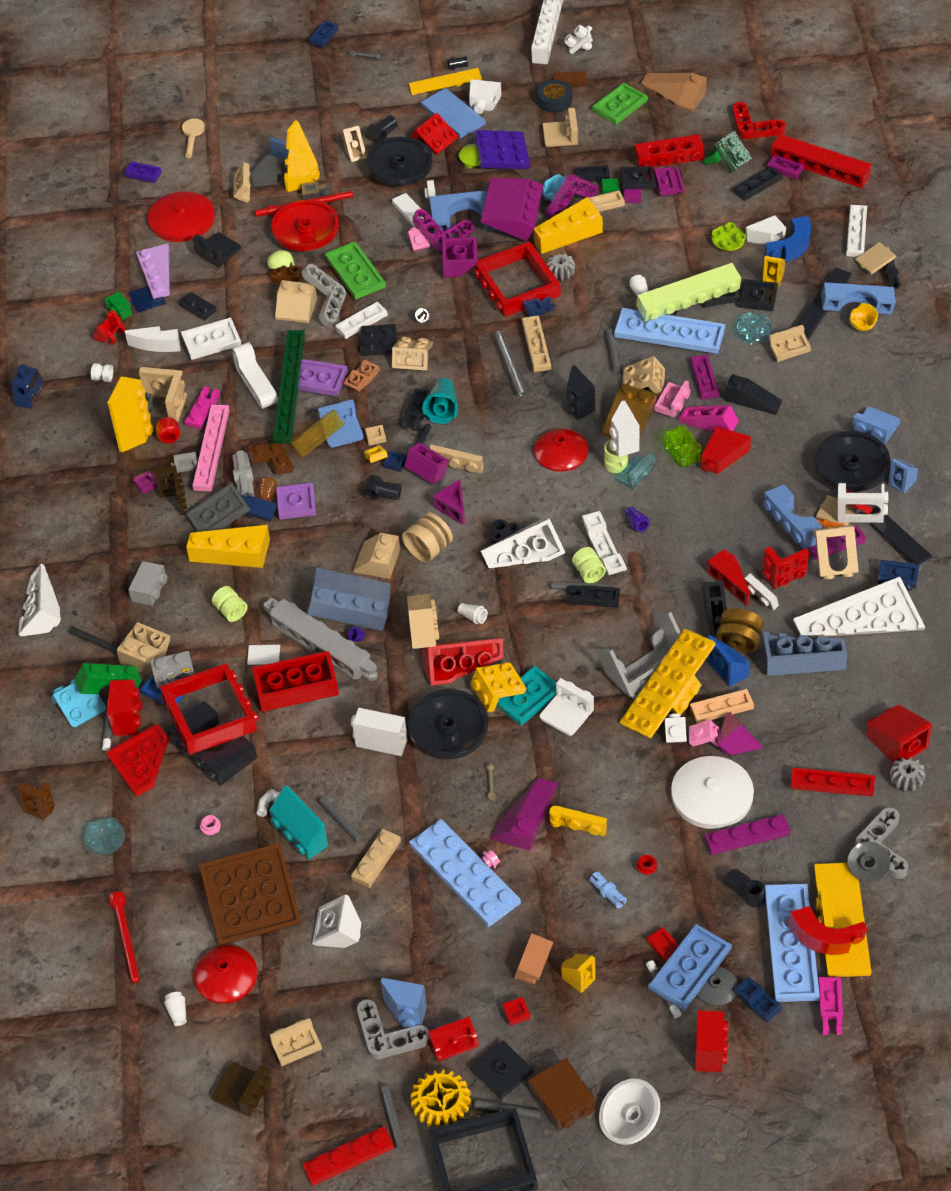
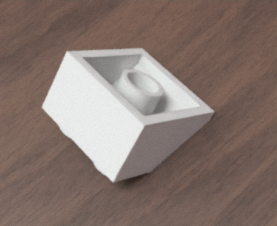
M622 401L611 420V428L609 429L612 437L610 447L612 451L617 453L618 457L639 451V424L627 403Z

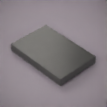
M231 483L187 512L186 515L198 532L223 529L250 511V508L233 483Z

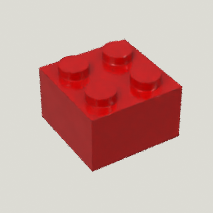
M134 680L110 681L107 714L113 735H137L138 727H141L139 711L143 710L140 690L136 688Z
M697 1010L695 1071L722 1072V1065L727 1064L728 1020H724V1012Z

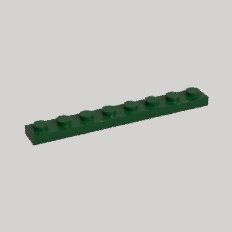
M287 330L273 441L277 444H292L306 335L305 330Z

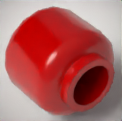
M165 417L156 424V433L162 443L171 444L179 439L181 431L178 422L174 418Z

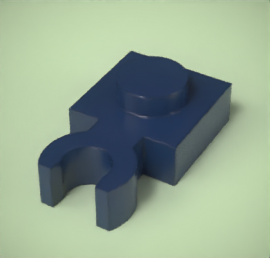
M546 297L542 301L539 298L523 301L522 308L528 317L544 315L545 311H553L555 303L550 304L551 297Z

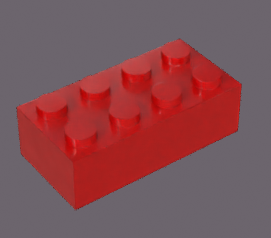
M329 651L252 667L262 712L339 695Z

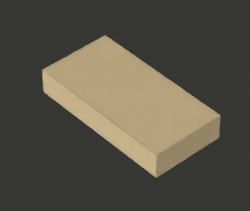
M620 191L589 198L598 212L625 206V200Z

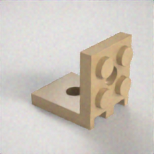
M141 367L139 375L145 392L151 393L155 398H166L165 404L168 417L174 418L179 422L187 397V393H184L185 382L181 380L183 372L180 370Z

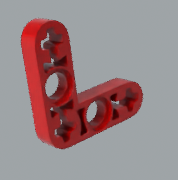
M736 102L733 104V117L740 138L752 139L779 136L785 133L786 123L783 120L752 122L746 103Z

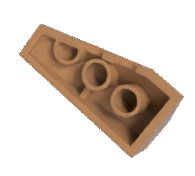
M647 73L641 85L653 93L661 94L663 99L671 100L676 107L693 112L706 93L707 77L693 73Z

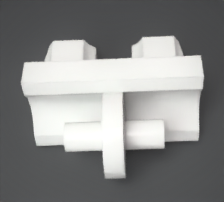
M579 24L574 30V34L577 35L576 37L571 34L565 37L564 43L569 46L571 54L575 53L578 49L590 50L592 48L591 42L593 39L590 34L592 27L588 25L585 28Z

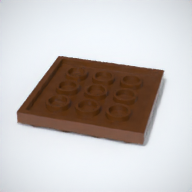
M281 843L199 864L219 946L302 924Z

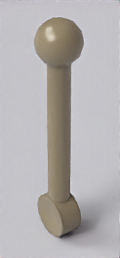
M489 763L486 766L489 774L488 800L494 801L496 799V795L493 792L492 771L494 770V765Z

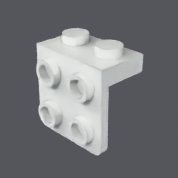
M560 678L556 683L557 695L540 714V720L568 736H572L593 712L594 696L590 692L576 687L572 682Z

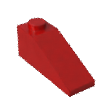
M723 549L707 560V573L716 581H723L724 588L747 606L749 605L750 592L738 560L733 554Z

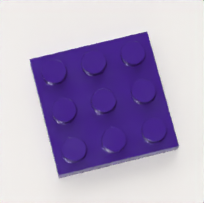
M475 130L474 136L481 168L529 169L530 162L523 132Z

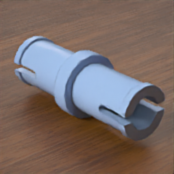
M597 871L592 874L597 879L591 876L589 881L600 890V894L604 898H608L616 908H621L623 904L620 901L626 903L627 898L616 889L612 882H608L600 872Z

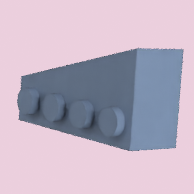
M765 631L762 633V650L767 676L846 670L847 650L844 639L827 637L811 639L807 635L788 637L786 633H779V636L770 635V632Z

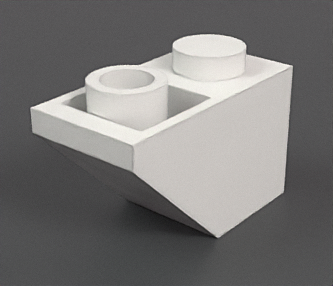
M772 216L747 226L745 240L766 245L768 242L785 240L786 227L776 216Z

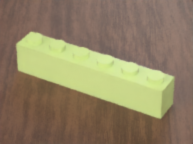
M733 263L639 294L637 295L636 306L645 321L654 320L662 315L686 309L691 305L703 303L712 298H718L729 292H735L740 289L741 277Z

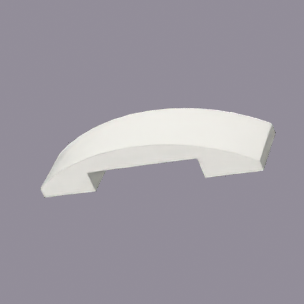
M598 511L582 516L591 545L606 568V573L611 575L627 570L620 553H617L606 530V523L601 512Z

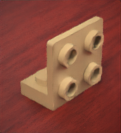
M568 108V115H565L566 121L543 123L545 147L578 145L575 108Z
M401 337L392 347V368L427 370L428 351L433 346V341H428L426 338L411 340L410 337Z
M655 356L624 367V384L640 389L648 387L650 391L656 393L657 397L663 393L665 368Z

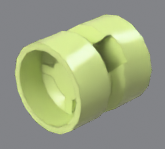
M609 440L604 445V466L611 473H621L628 467V455L618 457L617 453L612 451Z
M591 547L580 549L572 558L573 564L580 571V575L586 583H594L600 580L606 572V568Z
M230 586L220 588L212 597V604L230 622L239 620L247 611V604L238 597L237 593Z

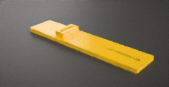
M479 68L412 82L409 83L411 94L415 95L455 85L462 86L464 83L471 82V79L482 80Z

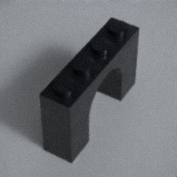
M205 701L183 716L192 735L212 729L219 724L217 712ZM174 723L167 728L170 743L174 747L178 746L186 758L190 757L199 770L203 769L207 777L212 782L216 781L220 786L257 759L255 746L244 736L237 738L222 750H202L189 755Z

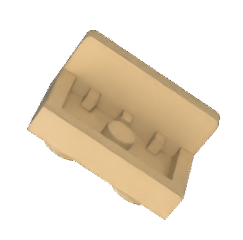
M803 325L792 327L782 332H776L769 336L770 348L777 362L811 351V346L804 334Z
M310 1018L299 1020L294 1025L277 1029L274 1033L270 1034L271 1044L281 1066L322 1050Z

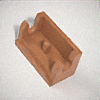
M531 933L514 978L535 984L536 980H539L553 942Z

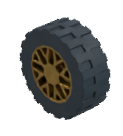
M560 80L545 81L537 88V104L542 110L557 113L567 110L572 104V87Z

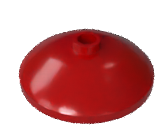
M565 428L552 429L543 433L536 440L534 456L536 461L548 470L557 472L570 471L582 465L588 456V443L580 433Z
M223 945L209 950L198 960L193 977L196 989L201 996L214 1003L227 1004L236 1002L250 993L256 984L258 970L253 956L248 951L238 946Z

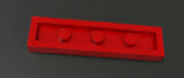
M792 767L791 789L870 797L874 795L875 775Z
M385 1126L302 1163L311 1185L314 1186L394 1149V1144Z

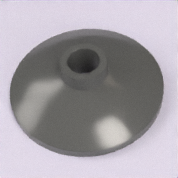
M862 842L850 851L848 867L852 875L864 882H875L882 879L888 873L890 857L883 846L875 842ZM871 862L873 865L872 867H866L865 863Z
M717 967L697 996L702 1002L711 1006L726 1005L736 996L733 990L738 986L737 980L729 970Z

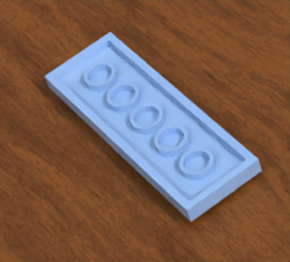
M622 308L614 337L718 354L726 324L671 315H662L657 319L645 321L639 310Z
M442 819L409 842L410 847L488 927L521 904V899Z
M765 885L775 1000L778 1002L819 1001L815 951L802 944L795 937L787 923L791 911L810 906L808 885Z

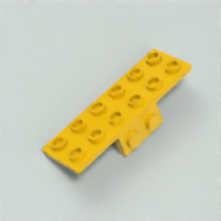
M684 629L620 720V724L645 737L652 738L670 710L673 714H680L681 716L701 687L695 674L716 643L711 639Z
M848 863L815 864L814 870L818 894L816 910L820 911L818 921L834 929L845 928L863 922L864 914L859 879L852 875ZM866 935L862 942L858 944L851 943L849 953L841 955L825 954L828 977L871 975Z

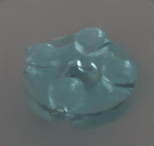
M755 312L745 313L738 318L736 333L747 344L763 341L769 338L771 334V321L763 314L759 316L755 315Z

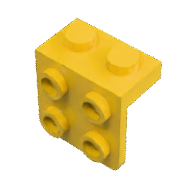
M511 663L476 668L471 680V688L475 691L479 701L484 705L487 713L495 711L499 698L524 694L526 691L524 683Z

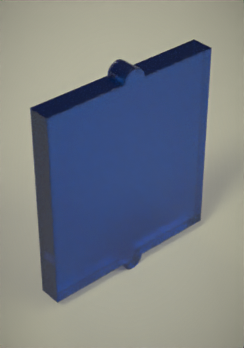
M149 286L129 292L132 299L131 303L135 306L137 313L166 304L163 296L153 299Z

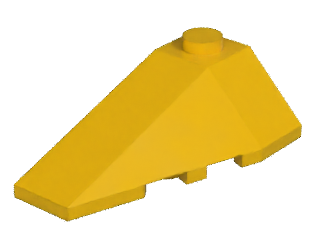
M295 120L287 130L286 149L289 150L287 159H285V164L288 165V173L286 172L284 175L287 192L302 189V183L315 182L320 176L314 154L299 122Z

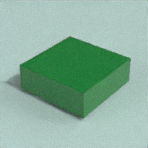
M619 178L602 179L603 194L620 191Z

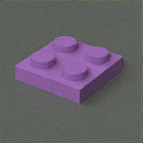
M313 482L276 487L280 520L316 515Z

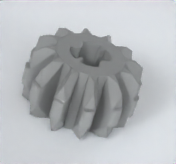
M558 253V255L552 254V257L548 258L547 266L557 280L561 279L563 281L564 278L569 280V277L573 276L575 263L572 256H567L566 253L563 255Z
M911 756L908 760L901 757L900 762L895 761L890 769L891 781L896 783L897 789L903 787L904 791L910 788L914 792L916 787L920 788L925 780L924 765H919V760L912 761Z

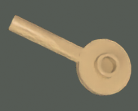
M189 119L182 125L183 133L189 136L186 158L192 157L195 136L202 134L205 130L204 122L200 119Z

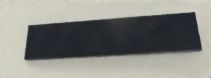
M875 506L870 514H876L881 509ZM884 515V523H870L914 564L920 565L932 558V555L888 515Z

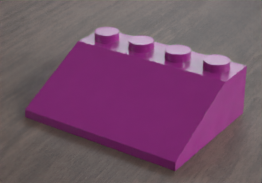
M490 178L480 222L527 241L535 228L543 185L530 179Z

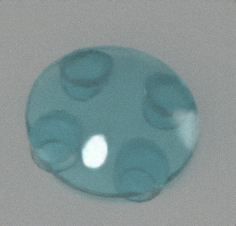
M116 818L100 819L90 822L86 826L84 834L85 844L90 851L96 854L113 853L124 843L125 831Z

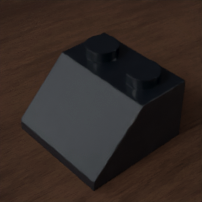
M574 365L571 367L567 383L566 408L570 415L579 420L595 412V386Z

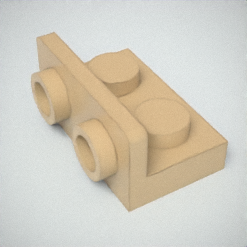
M243 162L234 174L233 197L248 203L250 201L249 177L251 172H249V164Z

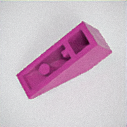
M731 405L686 407L678 419L682 423L714 433L717 426L734 431L739 422Z

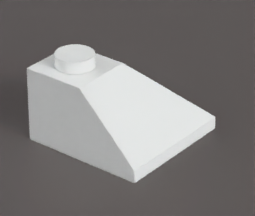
M345 894L319 907L312 941L313 945L346 948L358 942L361 921L348 895Z

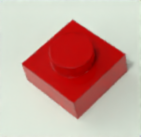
M523 997L502 1004L510 1026L531 1019Z

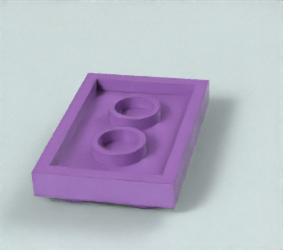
M303 359L299 390L338 397L348 368L343 365Z

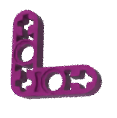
M574 174L569 175L547 208L546 215L552 218L563 212L575 193L583 197H594L598 192V186Z
M423 209L416 210L412 217L414 224L433 247L440 252H443L442 238H452L450 233L457 234L458 238H467L472 235L475 229L473 222L463 220L448 230L443 231L429 213ZM427 228H433L435 233H430Z

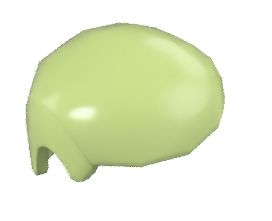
M278 250L272 253L267 261L270 269H276L283 265L289 267L290 264L295 265L292 255L286 250Z

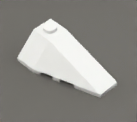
M545 517L481 550L489 568L544 562L565 553L549 517Z
M40 564L30 575L26 594L29 596L22 608L25 610V614L19 620L20 636L48 633L53 627H57L61 620L60 607L45 566Z

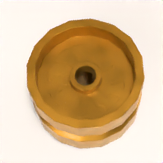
M728 608L724 610L721 615V626L718 628L716 639L741 653L756 651L760 641L759 635L764 625L763 619L758 614L741 608Z

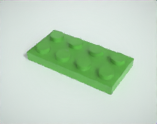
M356 242L325 253L326 260L355 300L386 288L385 281Z

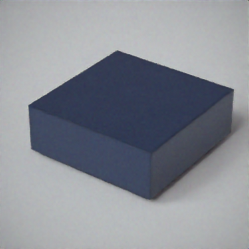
M389 451L388 457H386L383 463L384 468L401 472L407 455Z

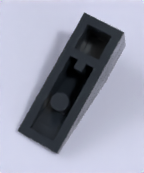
M731 374L726 384V402L777 415L782 400L749 378Z
M723 581L707 582L702 585L703 602L709 632L715 638L718 628L721 626V615L727 609Z

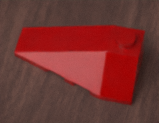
M502 638L436 643L434 647L421 648L422 664L431 686L452 683L464 675L471 674L476 668L485 667L504 658Z

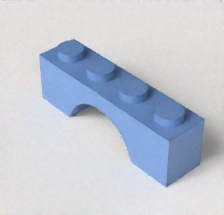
M824 282L821 293L823 310L840 311L847 303L859 302L871 304L876 308L878 314H892L896 303L894 287Z
M783 484L764 492L765 501H763L765 509L771 512L774 519L783 526L785 532L793 537L795 543L799 544L803 549L816 545L813 529H821L823 526L813 516L801 517L791 512L794 509V495Z

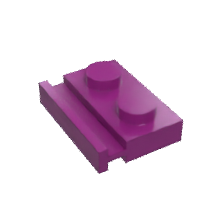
M678 166L676 169H671V167L654 169L660 196L676 195L677 192L684 194V186Z

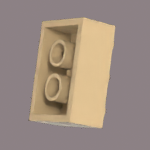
M430 594L407 596L412 648L436 646V640H439L435 599L431 600Z

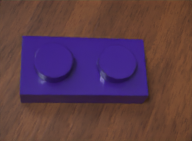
M131 161L125 170V177L156 183L162 170L161 167Z

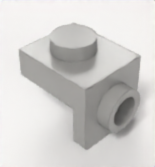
M196 452L174 455L175 463H171V466L176 465L177 473L196 470L198 465Z

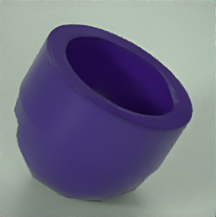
M353 626L348 631V638L352 642H361L365 637V633L360 627Z

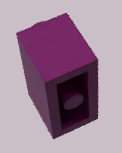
M418 443L409 449L405 467L426 481L435 484L444 478L449 460L422 443Z

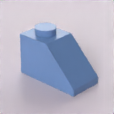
M893 459L888 485L904 494L917 481L918 468L904 460Z

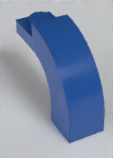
M809 217L791 219L792 236L785 240L766 243L765 256L783 257L785 262L804 254L809 247L811 237Z

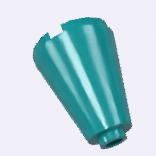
M443 377L438 379L423 402V413L429 417L431 422L447 424L453 418L455 419L458 414L459 407L452 380Z

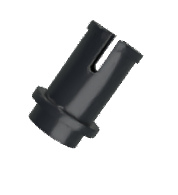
M467 56L454 59L450 57L447 60L448 68L455 70V68L467 67Z

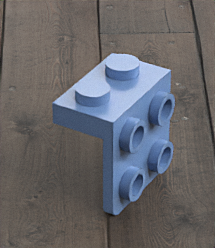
M353 399L318 408L320 425L329 447L333 448L363 439V433L356 418Z
M868 407L863 414H855L852 431L872 435L886 445L900 424V419L875 408Z

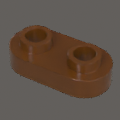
M281 266L271 269L269 272L270 280L274 283H281L282 280L300 282L304 278L302 276L303 269L300 266Z

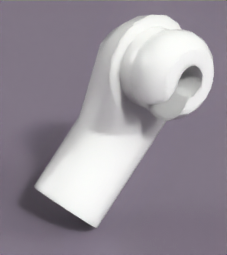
M275 789L268 790L259 799L257 815L261 817L266 816L268 804L271 801L275 802L280 793L275 791Z

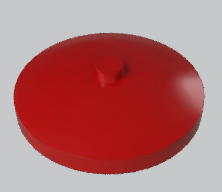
M188 191L175 192L160 198L151 206L148 213L151 231L157 237L170 242L193 240L192 237L196 234L202 236L212 227L215 220L214 207L211 201L201 194Z
M299 200L279 209L272 219L271 228L274 239L281 246L294 251H311L327 245L335 238L339 230V220L335 210L328 204L317 200Z

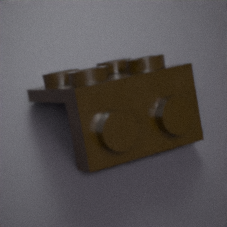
M176 465L154 469L160 498L177 495L181 516L185 515L184 509H187L186 498H182L185 497L184 484H180L183 483L181 472L177 473Z
M232 1063L212 1095L213 1101L250 1117L253 1110L258 1106L263 1093L271 1083L268 1068L260 1065L255 1072L237 1063Z

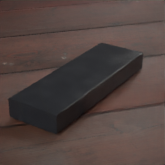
M769 167L733 188V193L743 201H746L782 180V174L773 167Z

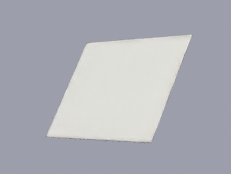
M249 645L247 665H266L279 662L280 645Z

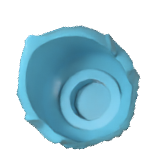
M557 174L543 183L542 194L546 200L552 202L565 181V177Z

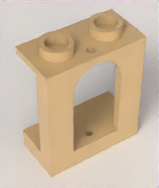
M847 525L813 529V537L816 538L818 576H823V579H833L834 575L842 574V577H851L853 573L859 572L854 526ZM845 535L847 565L844 569L832 570L829 565L826 537Z

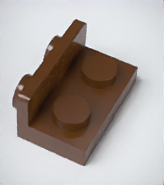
M45 781L39 789L34 785H27L23 782L17 787L25 813L44 821L54 811L55 803L48 782Z

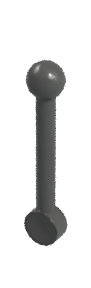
M354 50L349 52L351 57H372L377 60L381 58L380 54L357 53Z

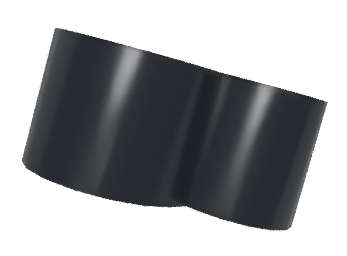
M502 519L495 520L492 523L491 545L519 531V524L515 522L507 523Z

